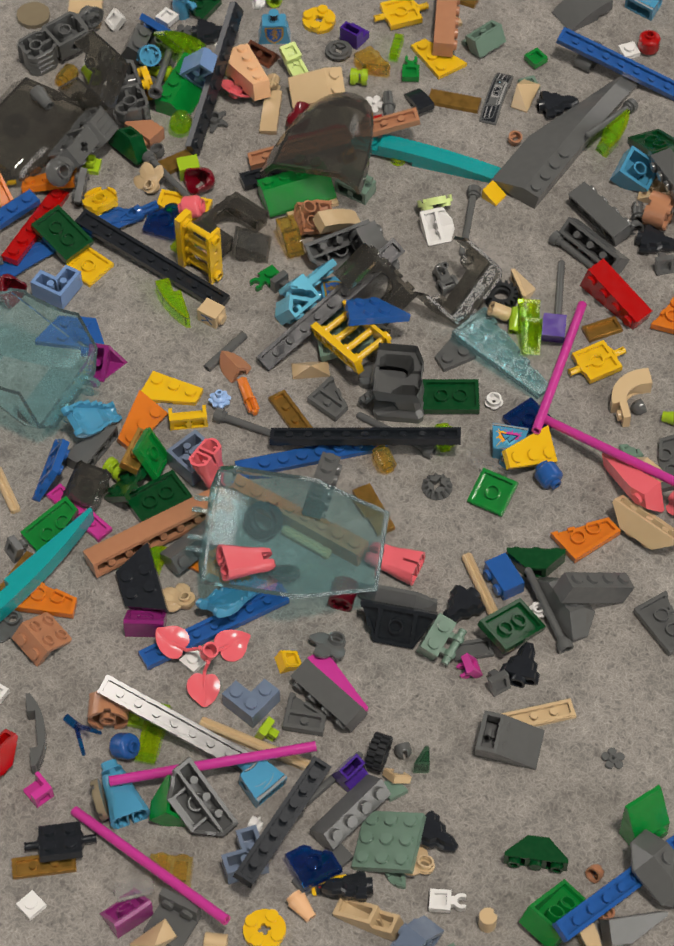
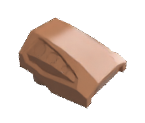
M316 199L297 202L294 206L293 214L296 232L301 236L305 234H320L312 219L317 211L332 209V201Z

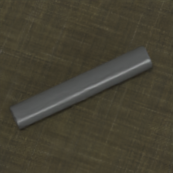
M241 331L205 363L203 367L206 370L209 369V372L212 371L220 363L221 351L232 353L248 338L246 333Z

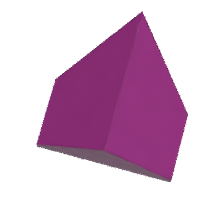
M91 342L86 379L105 382L107 377L128 362L110 345Z

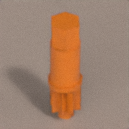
M240 377L237 379V384L243 397V402L248 413L256 416L260 409L256 397L251 390L247 378Z

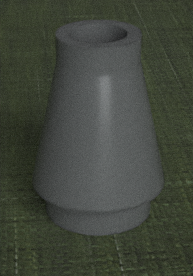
M36 85L31 89V99L46 110H50L54 106L45 87Z

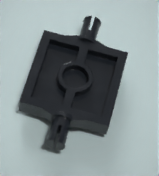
M80 821L38 826L39 836L37 841L24 842L25 852L38 850L40 863L82 858L84 844L97 843L96 834L83 835Z

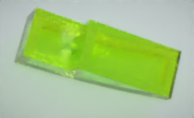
M155 31L153 34L176 54L184 52L192 54L206 47V44L199 39L183 32Z
M629 109L625 110L605 127L602 138L596 147V151L603 157L607 158L618 145L629 121Z
M169 278L156 280V292L164 308L184 327L191 328L190 316L181 290L173 291Z
M518 299V333L522 354L540 355L543 319L540 318L541 300Z
M163 704L166 707L172 709L171 705ZM144 720L139 740L140 750L135 760L156 764L166 731Z

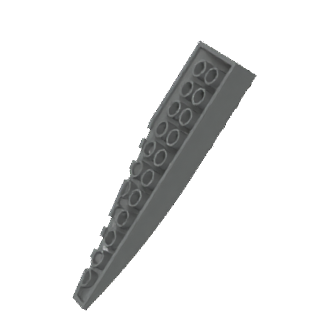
M622 75L528 136L492 180L502 190L535 209L598 134L596 133L592 137L587 138L585 133L615 113L639 83Z

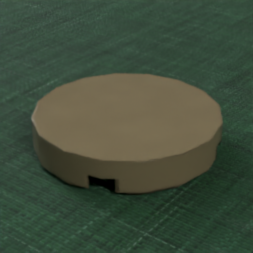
M40 2L25 3L17 10V20L20 25L27 29H38L49 22L50 11L45 4Z
M98 778L91 780L90 786L95 788L91 793L96 811L99 814L102 813L99 816L100 820H107L109 815L103 788Z

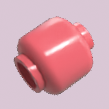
M199 195L184 196L181 199V203L178 204L179 213L187 208L192 212V219L200 218L206 211L205 201Z

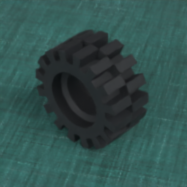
M499 279V283L495 280L493 285L491 283L488 284L485 291V304H487V307L492 301L511 308L516 306L518 290L516 286L513 287L512 282L508 284V280L502 282V279ZM498 293H504L508 296V298L498 299L495 297V295Z
M380 732L374 733L365 758L366 768L378 772L383 771L390 754L392 736Z

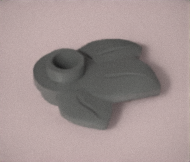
M13 610L0 622V643L6 642L9 638L14 641L12 636L23 622V617L18 611ZM13 618L16 619L14 622H9Z
M334 631L330 634L318 632L309 636V640L317 645L314 650L316 657L328 658L332 656L336 660L344 657L346 640L341 632Z

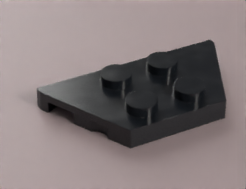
M145 543L116 571L124 604L127 609H143L145 611L153 609L168 612L149 543Z
M361 599L360 602L366 615L367 625L371 630L373 642L410 649L415 647L438 614V612L367 599Z

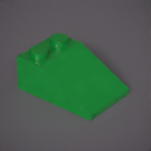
M657 785L625 806L619 834L629 846L630 842L645 829L661 839L668 834L670 821L660 785Z
M564 879L530 904L519 923L544 946H558L563 941L552 924L586 898Z

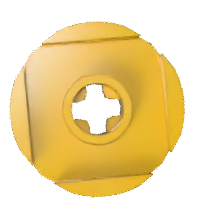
M319 5L303 12L302 23L308 32L325 34L334 28L336 16L326 5Z
M147 66L136 68L139 77L144 78L141 79L144 90L148 89L149 91L153 82ZM145 91L148 101L153 100L149 96L148 91Z
M96 187L84 194L82 203L84 209L100 216L103 212L118 206V196L116 190L112 187H107V189Z
M274 909L256 910L246 916L243 925V936L249 946H280L286 936V924L282 916ZM261 926H266V928L271 929L268 930L267 935H264L263 932L258 931L261 929Z

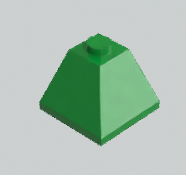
M167 775L151 800L149 820L161 826L186 827L166 800L171 775Z

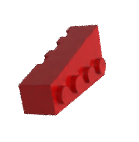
M604 258L587 270L579 285L632 330L647 320L652 313L650 307Z

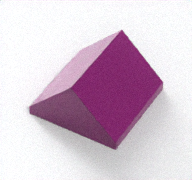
M127 610L123 619L125 637H155V631L158 627H166L167 612H162L161 610Z
M134 890L99 914L119 939L152 917L153 907L150 899Z

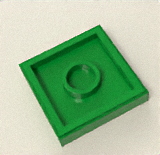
M149 427L144 429L132 452L152 480L159 478L167 464V453L165 447Z
M483 467L467 502L502 517L519 484L512 479Z

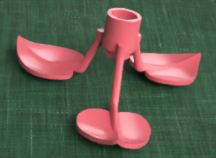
M167 626L158 627L155 631V639L159 650L170 659L180 658L183 651H200L201 659L206 661L203 674H193L188 679L186 687L189 696L204 708L215 701L220 691L218 677L214 674L206 675L210 661L219 652L226 661L235 662L240 660L246 652L251 637L250 634L243 631L224 630L215 636L214 642H207L203 647L199 645L198 647L185 648L189 644V635L183 628Z

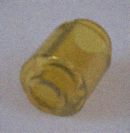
M65 64L56 75V85L62 89L69 87L79 76L77 67L73 64Z
M386 445L375 447L372 451V457L379 472L385 474L393 472L397 463L390 449Z

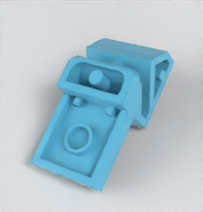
M333 258L316 268L307 277L301 274L279 290V294L285 297L276 302L275 318L281 325L287 322L290 325L295 320H299L305 315L307 310L312 309L317 304L316 300L321 296L314 287L324 277L326 278L334 272L332 268L337 263Z

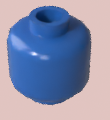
M545 460L536 466L534 476L544 489H556L561 485L563 473L555 462Z
M117 733L111 738L110 752L116 759L131 760L139 753V739L133 733Z

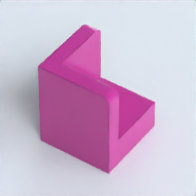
M39 771L34 773L36 781L23 789V792L36 808L54 797L52 787Z

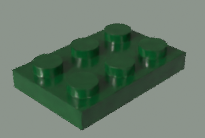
M660 129L628 137V144L633 145L649 157L668 148H671L674 152V137Z
M59 205L31 224V229L66 264L94 244V240Z
M422 379L424 385V414L480 413L479 379Z
M172 469L159 476L158 479L146 483L134 492H130L131 499L125 503L141 523L193 496Z
M521 598L484 617L477 624L503 654L541 633L546 628L544 623Z

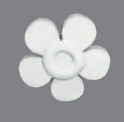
M376 95L374 98L368 96L364 108L366 110L371 109L372 112H378V108H382L383 104L380 101V96Z

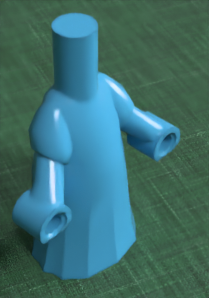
M190 0L172 1L173 11L179 14V20L188 19L190 17L189 9L193 11L197 8L196 3Z

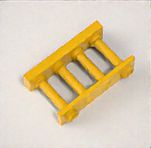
M185 208L174 219L178 264L182 267L193 264L208 273L209 283L213 285L223 277L220 228L217 227L211 233L192 223V212ZM193 232L205 238L206 242L200 239L199 237L195 236ZM194 244L206 250L207 253L195 247ZM195 255L206 261L207 264L195 258Z
M346 300L342 301L344 309L346 305ZM346 309L345 312L326 326H321L317 322L313 323L311 329L315 338L358 375L364 371L362 366L363 359L379 348V343H391L392 340L387 331L383 332L375 324L348 326L337 335H331L330 332L348 319ZM360 326L365 329L363 333L350 343L344 345L341 343L344 338ZM371 335L377 339L358 354H354L351 351Z

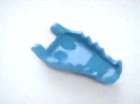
M81 400L61 409L62 414L68 418L75 430L73 433L77 438L91 437L122 419V416L117 414L113 401L103 404L101 401L97 402V400L93 402Z
M254 576L249 583L244 582L242 584L240 581H237L235 584L230 582L228 588L222 585L220 590L215 589L208 597L199 598L196 601V606L213 612V615L218 618H224L236 613L251 598L266 591L268 584L258 581Z

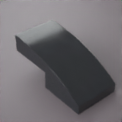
M419 88L404 93L409 104L414 106V108L416 107L419 114L432 110L435 107L431 98Z

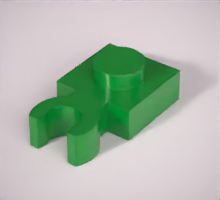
M405 56V64L402 65V82H419L417 56L414 57L413 61L408 60V56Z
M273 265L268 266L258 273L259 278H252L250 280V286L259 284L255 287L256 292L262 290L265 284L270 287V279L277 275L279 271Z

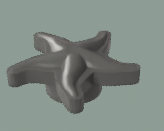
M213 111L209 122L211 134L219 126L228 127V123L222 119L226 115V111L219 113Z

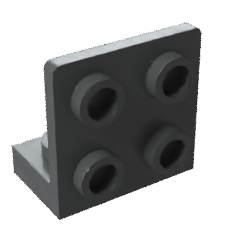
M163 887L159 893L160 904L143 932H147L166 919L177 935V938L168 943L167 946H184L202 917L201 908L190 900Z

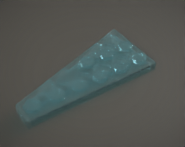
M483 307L452 331L451 337L537 400L545 394L548 382L538 370H534L530 366L529 359L521 355L520 348L505 330H501L498 327L497 320L487 315L488 309L486 307Z

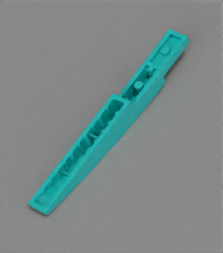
M388 134L382 135V138L372 137L345 145L346 149L356 147L357 151L411 162L413 167L490 183L492 178L501 169L495 165L453 151Z
M89 507L4 579L5 588L0 591V622L15 610L52 573L77 544L94 521L92 508Z

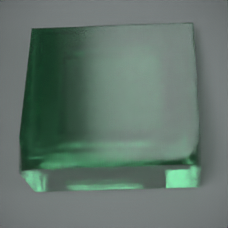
M428 746L424 747L416 759L413 773L429 772L430 752Z

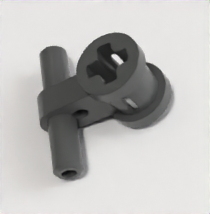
M447 262L438 263L432 271V274L438 278L436 287L442 296L447 295L449 291L460 289L456 276L449 274Z

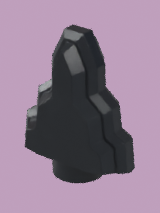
M198 19L197 26H192V40H197V46H206L207 43H214L219 39L222 26H217L215 23L204 19Z
M542 91L540 92V99H537L538 113H544L546 119L555 118L556 115L562 114L564 110L571 109L577 105L579 100L571 95L561 96L558 93Z
M647 224L644 231H638L635 244L640 245L639 253H658L661 250L674 251V239L665 236L663 232L656 230L652 225Z
M455 585L450 591L451 597L447 601L448 607L443 612V615L457 623L462 618L469 619L474 614L480 615L486 610V607L480 600V593L475 588L469 587L466 589L461 585Z
M525 642L519 648L517 655L510 657L508 663L502 665L500 671L504 669L507 671L510 685L524 688L525 684L538 685L540 674L537 672L538 664L534 661V644Z
M432 810L425 815L426 821L420 846L427 849L436 847L443 852L455 853L459 847L456 840L446 832V825L440 821V816Z
M357 871L354 874H347L343 878L326 880L321 885V891L328 897H344L347 900L366 902L367 896L373 895V878L366 877L365 871Z

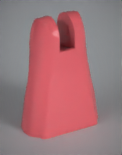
M215 438L204 439L191 454L189 461L203 480L207 489L218 485L219 482L225 483L227 473L223 465L222 448L219 441Z
M373 542L369 548L371 552L366 554L364 561L413 586L424 563L425 552Z
M219 544L216 549V559L219 567H221L220 573L223 581L269 572L276 567L274 559H267L272 556L270 548Z

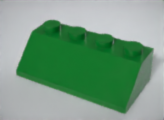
M185 52L162 86V96L159 99H155L156 112L188 121L199 103L202 89L179 75L184 57L190 55Z
M324 162L257 180L258 195L270 218L293 211L297 202L337 198L330 172Z

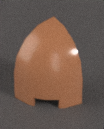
M221 351L220 368L224 376L231 383L236 382V377L245 373L247 375L252 367L243 358L228 351Z

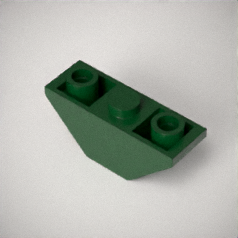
M132 126L118 129L108 143L134 164L144 163L142 156L148 150L143 135Z
M515 546L512 548L507 547L506 554L515 568L524 577H527L524 572L525 568L530 567L536 578L547 577L565 562L566 549L520 548Z
M527 835L505 851L503 864H508L512 868L526 866L534 871L541 870L542 868L550 869L553 873H562L563 871L567 872L569 859L549 837Z

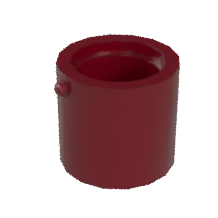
M337 578L331 585L332 589L328 604L336 610L351 611L359 587L350 579Z

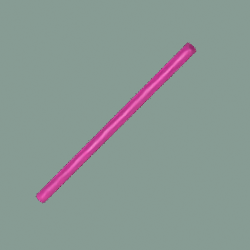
M579 301L531 429L534 434L541 433L587 307L584 301Z
M548 415L546 416L545 425L674 486L673 475Z
M311 741L194 761L200 771L315 752L317 748L316 742ZM179 764L109 776L110 787L163 778L171 775L172 770Z
M78 806L71 810V815L221 924H228L231 917Z

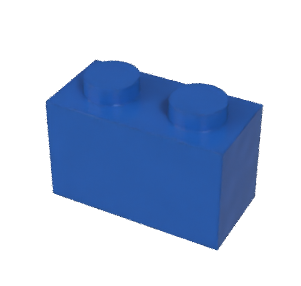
M506 552L485 561L483 575L487 581L490 580L493 584L492 587L496 596L500 595L504 601L524 592L525 581Z

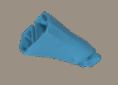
M116 759L103 762L101 764L103 770L101 775L110 826L114 829H120L130 825L128 815L131 816L133 823L147 819L150 815V809L133 783L110 787L109 776L126 773L122 766L118 764Z

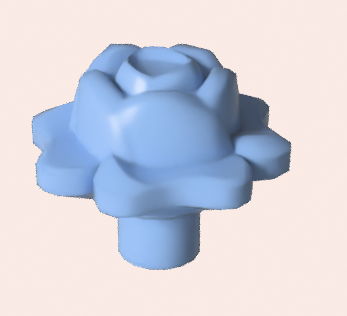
M218 389L215 393L210 394L208 402L214 408H223L230 404L231 396L227 394V391Z

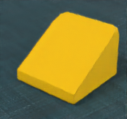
M493 180L482 190V198L494 206H497L506 197L505 192Z
M280 650L274 657L280 674L296 670L302 664L297 651Z

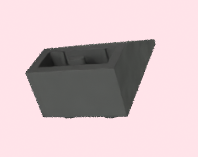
M138 23L131 32L120 58L134 60L135 65L142 66L136 61L137 51L144 45L152 44L161 51V60L155 65L161 66L167 46L172 45L174 49L168 66L174 68L182 48Z
M375 220L355 229L349 238L356 254L365 261L388 242L382 235L383 230L381 226L376 224ZM396 259L382 273L389 278L394 277L400 269L399 260Z
M485 710L476 744L475 756L536 770L545 730L507 715Z

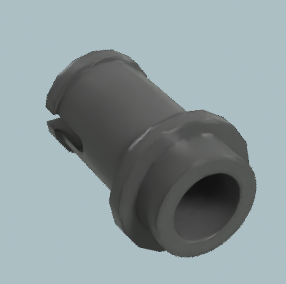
M636 201L632 203L633 213L631 219L642 223L644 213L643 202L638 201L637 206Z

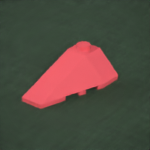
M602 453L603 465L606 471L635 504L661 513L664 511L660 481L618 459Z

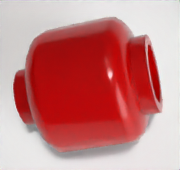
M653 30L643 31L639 35V51L645 55L657 53L660 47V35Z

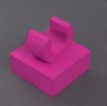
M469 653L461 656L463 662L456 666L459 670L465 668V672L460 674L461 678L468 679L472 676L476 679L483 676L475 657Z

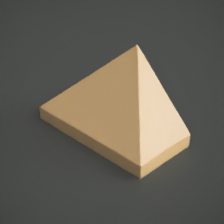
M526 79L517 83L511 108L527 113L540 84Z
M515 268L511 269L510 280L513 283V287H517L521 306H526L535 288Z
M328 361L291 363L293 379L330 377Z
M164 919L131 942L130 945L165 946L177 938V935L168 921Z

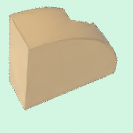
M392 768L383 769L382 775L393 784H410L412 777L405 772L403 774L394 773Z

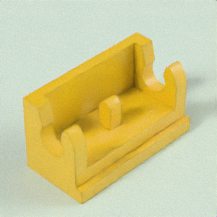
M202 405V410L172 413V408H168L170 431L208 427L206 405Z

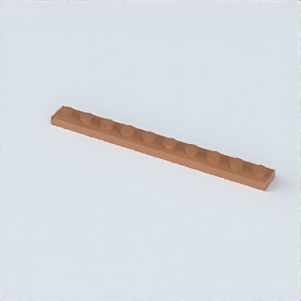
M415 107L247 153L251 170L417 126L421 123Z

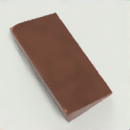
M251 39L248 42L259 63L268 69L280 58L277 53Z

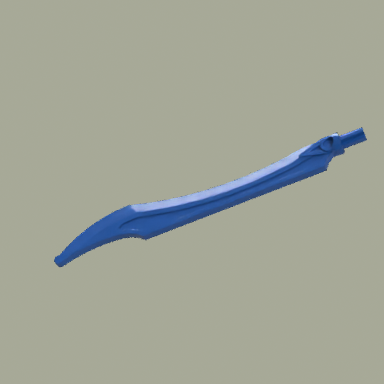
M155 200L141 207L138 204L129 209L116 207L99 217L115 227L121 228L144 220L145 215L160 208ZM43 240L34 243L18 266L3 261L4 264L0 265V276L8 273L16 277L21 272L55 252Z

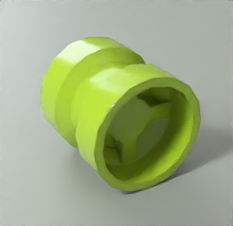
M351 68L350 85L358 83L367 86L368 69L357 70V68Z
M109 457L102 467V472L107 476L111 475L117 482L120 480L118 475L123 474L127 470L120 468V463L114 457Z

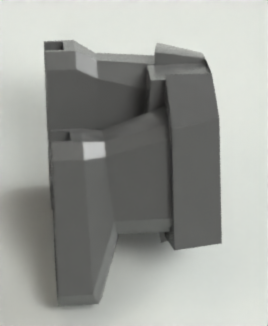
M379 343L374 364L362 365L364 371L358 377V385L362 389L373 387L375 395L373 417L378 421L419 424L423 421L424 402L422 401L424 395L422 381L424 361L420 350L415 345Z

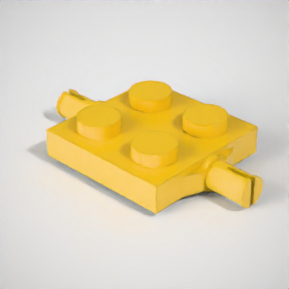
M389 0L381 2L380 9L382 13L373 15V19L375 22L385 20L390 30L419 24L423 20L420 11L429 9L428 2L417 4L414 0Z
M602 340L573 352L571 358L576 366L568 369V374L573 376L581 373L591 384L622 371L623 367L618 360V356L626 354V349L622 346L613 350Z

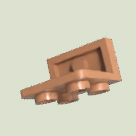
M48 612L22 622L12 636L14 642L37 667L44 663L51 651L69 644L72 640L69 634Z

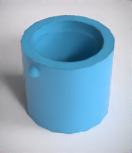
M144 45L137 51L136 61L142 66L152 67L161 60V51L155 45Z

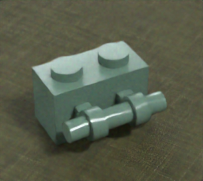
M490 20L466 35V38L461 41L464 47L468 45L469 51L473 55L481 58L493 49L499 48L501 44L506 42L502 24Z
M341 164L339 170L342 172L335 180V192L366 205L376 192V181L364 171L360 172L351 165Z
M439 613L429 626L416 651L432 661L441 654L444 656L441 663L448 666L450 661L454 660L455 652L459 645L463 644L467 631L460 628L457 634L453 633L452 631L457 623ZM450 639L452 641L448 649L444 648L443 646L446 641Z

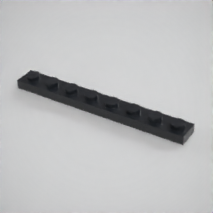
M316 756L312 758L234 873L233 878L252 888L332 766Z

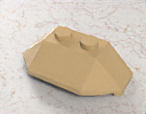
M624 495L613 500L612 503L619 527L628 537L636 539L643 547L650 550L674 545V527L646 508L635 504Z

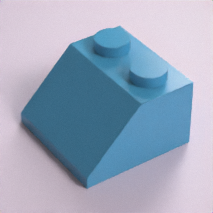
M632 145L622 155L610 180L627 190L647 192L656 173L651 171V158Z

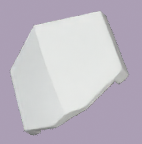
M444 207L419 212L421 231L427 246L452 241L455 228L452 218L445 211Z

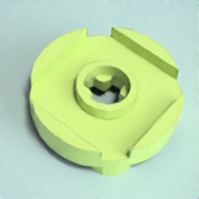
M448 194L447 198L444 195L423 199V203L419 200L417 201V206L421 208V211L434 209L433 205L438 204V207L449 206L451 201H453L452 194Z

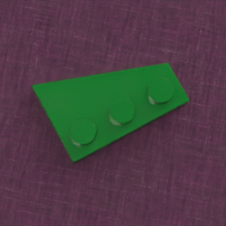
M65 496L20 533L37 552L73 522L79 511L68 497Z

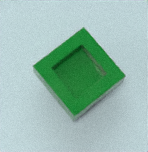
M535 48L524 55V60L533 69H536L547 63L548 57L539 48Z

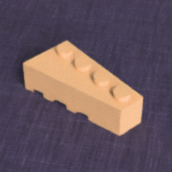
M248 43L233 47L225 75L228 78H232L237 86H241L243 91L254 101L271 97L269 78Z

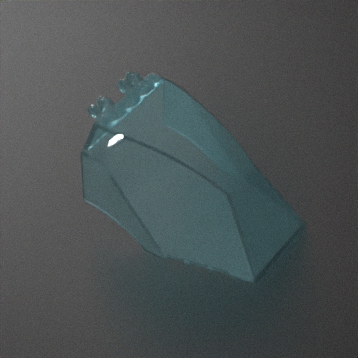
M9 288L8 291H0V408L27 427L38 429L56 428L61 420L70 423L68 418L62 414L61 409L74 404L81 393L92 397L95 391L92 388H99L101 385L98 379L93 378L96 372L98 350L96 343L79 313L48 304L29 294L27 290Z
M235 465L219 466L210 488L209 497L194 495L196 501L208 502L207 509L197 506L192 507V512L206 514L203 536L188 534L190 540L202 541L201 548L190 545L186 546V551L200 553L198 563L200 584L295 599L375 592L378 590L389 511L361 500L317 478ZM219 544L270 548L272 556L267 559H274L276 567L269 572L223 581L220 573L221 567H219L216 559V549Z

